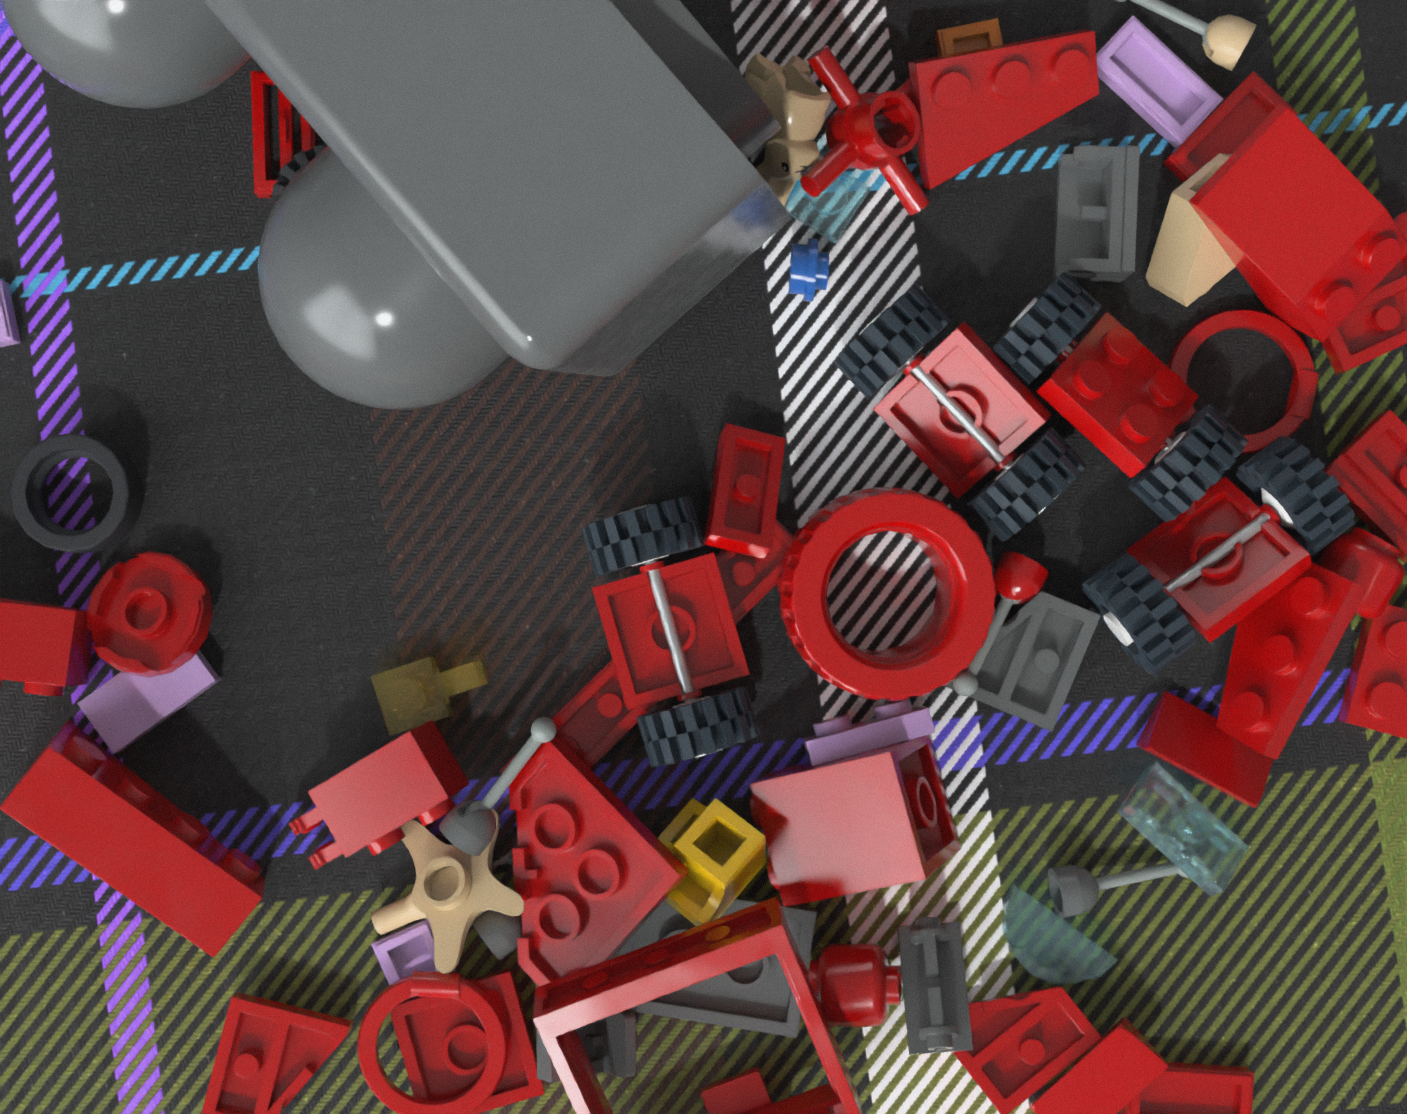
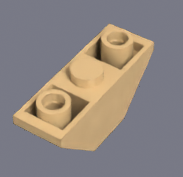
M1219 153L1171 193L1147 270L1146 279L1151 287L1186 307L1198 297L1207 293L1215 283L1236 267L1188 202L1227 161L1231 154Z

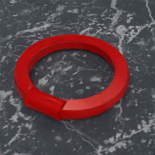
M1230 309L1209 315L1193 325L1174 348L1168 368L1179 375L1187 385V371L1195 351L1207 338L1229 329L1253 330L1264 334L1276 342L1289 359L1293 377L1283 416L1265 431L1243 435L1247 438L1248 443L1244 446L1245 449L1240 455L1255 454L1280 436L1285 438L1291 437L1304 421L1310 419L1319 374L1315 372L1313 359L1305 342L1284 321L1258 310ZM1193 405L1179 422L1180 425L1185 421L1187 422L1196 413Z
M413 970L412 975L403 977L389 985L369 1006L361 1022L357 1041L358 1061L367 1085L385 1106L398 1114L471 1113L480 1107L496 1090L505 1072L509 1052L508 1033L498 1007L483 989L468 979L463 978L462 973L457 972L443 974L439 971ZM414 996L457 999L469 1007L479 1018L487 1036L488 1058L480 1078L464 1093L447 1100H422L400 1090L387 1076L379 1057V1034L384 1019L389 1012L406 999Z

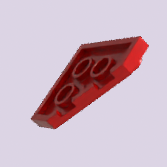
M558 736L549 742L543 743L509 785L510 810H516L518 847L512 848L514 891L525 902V911L521 914L523 936L517 938L518 964L538 986L614 958L690 871Z

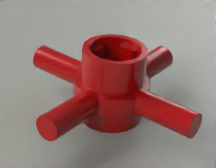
M828 45L814 52L807 61L839 109L834 112L827 124L826 140L830 151L800 179L804 191L812 197H818L848 168H857L861 171L879 169L909 215H914L924 209L930 201L900 157V155L914 147L918 141L921 129L919 114L913 104L910 77L895 91H886L880 94L877 92L859 94Z

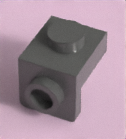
M625 1010L576 1029L595 1074L605 1072L621 1078L631 1077L636 1074L638 1034L636 1031V1017L633 1012ZM536 1027L537 1078L550 1083L561 1081Z

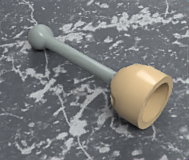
M1130 0L1201 34L1202 46L1206 56L1215 64L1230 71L1235 67L1257 26L1244 18L1229 14L1217 17L1208 24L1160 0Z

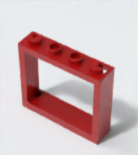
M777 896L535 988L533 1021L576 1114H614L576 1032L577 1028L775 953L830 1083L747 1114H862L856 1087Z

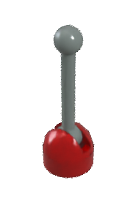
M1003 552L993 574V579L996 582V591L1001 600L995 610L994 619L990 624L987 633L988 637L983 647L978 650L974 656V661L968 668L958 673L953 680V688L957 694L971 696L976 692L978 688L976 676L1012 604H1022L1031 601L1040 592L1049 573L1036 561L1019 553Z

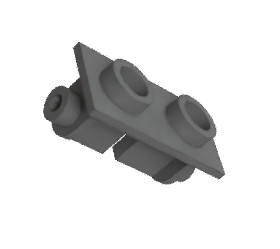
M923 917L915 919V925L897 926L909 1055L973 1050L960 921L940 923L939 917Z

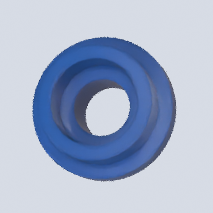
M808 238L807 245L792 244L788 294L803 295V301L813 302L815 289H827L829 252H818V239Z

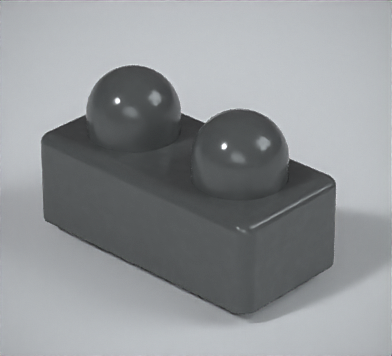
M0 0L1 9L16 38L27 53L46 72L78 93L111 105L151 109L185 103L203 96L218 87L251 57L328 145L286 186L268 217L260 242L258 258V285L262 306L269 326L278 343L289 358L308 377L335 395L362 405L383 409H413L441 403L474 387L509 356L528 367L540 370L596 376L615 375L630 364L792 219L764 178L748 161V158L781 129L779 123L741 73L680 0Z

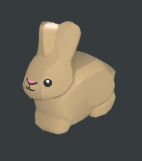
M757 53L748 62L744 78L773 114L781 129L764 143V162L757 166L756 170L785 207L795 183L819 162L820 154L814 139L825 121L826 110L832 96L829 92H822L818 85L810 78L811 70L808 64L800 57L792 55L784 66H779L777 63Z

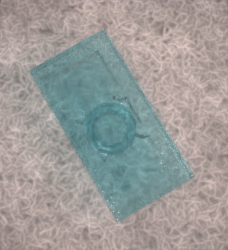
M1158 763L1144 769L1117 811L1210 897L1225 890L1249 848L1247 844Z

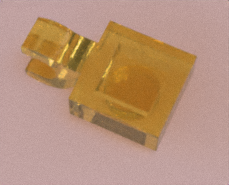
M434 656L371 676L390 736L418 727L431 719L436 721L453 715L448 700L449 696L488 684L481 660L440 673Z

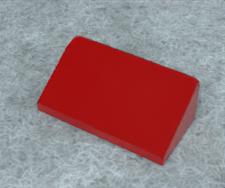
M1164 691L1136 746L1235 800L1256 808L1262 798L1274 758L1260 754L1217 728V718Z
M1124 1016L1102 1036L1100 1041L1076 1059L1033 1099L1029 1107L1035 1114H1117L1169 1067V1063Z

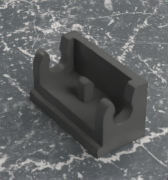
M1075 146L1074 154H1061L1058 158L1053 280L1057 279L1065 271L1075 281L1121 283L1135 272L1140 146Z

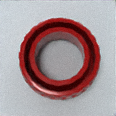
M877 487L853 491V493L842 495L829 501V504L824 508L817 509L808 517V522L804 527L799 528L792 537V544L789 550L784 553L781 562L783 566L782 573L778 578L777 591L780 593V603L778 604L780 617L784 621L785 632L798 654L812 670L832 685L849 693L873 700L902 701L911 696L921 697L932 693L935 688L946 686L953 681L958 673L968 668L974 661V656L978 650L983 647L996 610L994 608V601L997 591L996 582L993 579L992 561L990 555L986 554L983 548V541L977 531L972 530L968 526L967 520L957 511L948 508L946 503L917 491L903 488ZM883 531L899 532L916 542L931 561L937 583L934 610L923 629L905 644L882 651L858 649L849 644L833 624L827 602L830 573L841 554L862 537Z

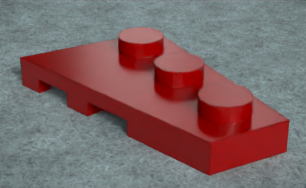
M1083 29L909 62L912 99L919 114L921 127L917 144L922 187L931 190L1099 94L1095 31Z
M1311 562L1312 567L1238 622L1216 727L1260 754L1274 759H1278L1367 591V588Z

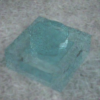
M845 171L818 197H812L807 194L800 183L785 209L792 217L834 244H837L868 196L871 187Z

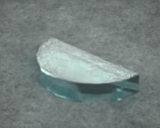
M1014 883L1012 884L1003 904L1002 930L1010 952L1032 975L1052 984L1078 983L1088 978L1095 979L1101 977L1118 961L1112 954Z

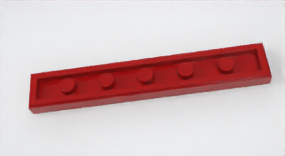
M776 518L772 549L764 559L725 549L715 557L735 625L778 583V578L781 576L783 568L781 562L784 553L789 550L792 544L791 539L793 536ZM612 659L552 718L557 729L555 737L558 736L589 768H592L638 722L636 717L647 713L657 702L627 710ZM514 757L500 770L501 773L505 771Z

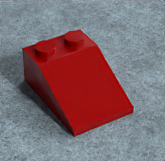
M1281 104L1268 115L1188 201L1271 315L1321 343L1332 334L1407 254V241L1387 209L1288 107Z

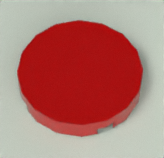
M147 551L135 554L137 558L130 559L126 563L118 562L104 573L92 590L87 608L86 622L87 630L92 631V639L95 643L93 647L100 658L126 674L150 678L171 673L194 657L207 638L213 611L210 590L198 571L171 554Z

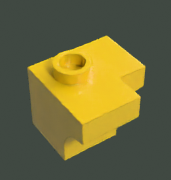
M692 798L658 837L690 871L664 901L696 926L720 918L766 863V836L716 798L708 807Z

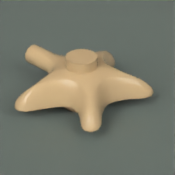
M494 809L491 810L496 818V830L491 842L480 856H472L455 845L445 844L418 821L410 820L401 825L400 827L406 835L402 841L408 848L416 868L415 885L405 898L371 913L373 925L380 935L415 920L429 919L434 937L436 970L443 974L453 971L458 965L468 931L479 915L487 910H492L509 916H519L525 911V902L522 897L504 886L493 874V851L500 826L499 815Z

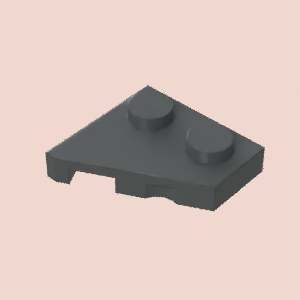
M1041 591L1001 626L976 676L978 688L974 694L968 697L1052 732L1101 615ZM953 681L945 687L954 690Z

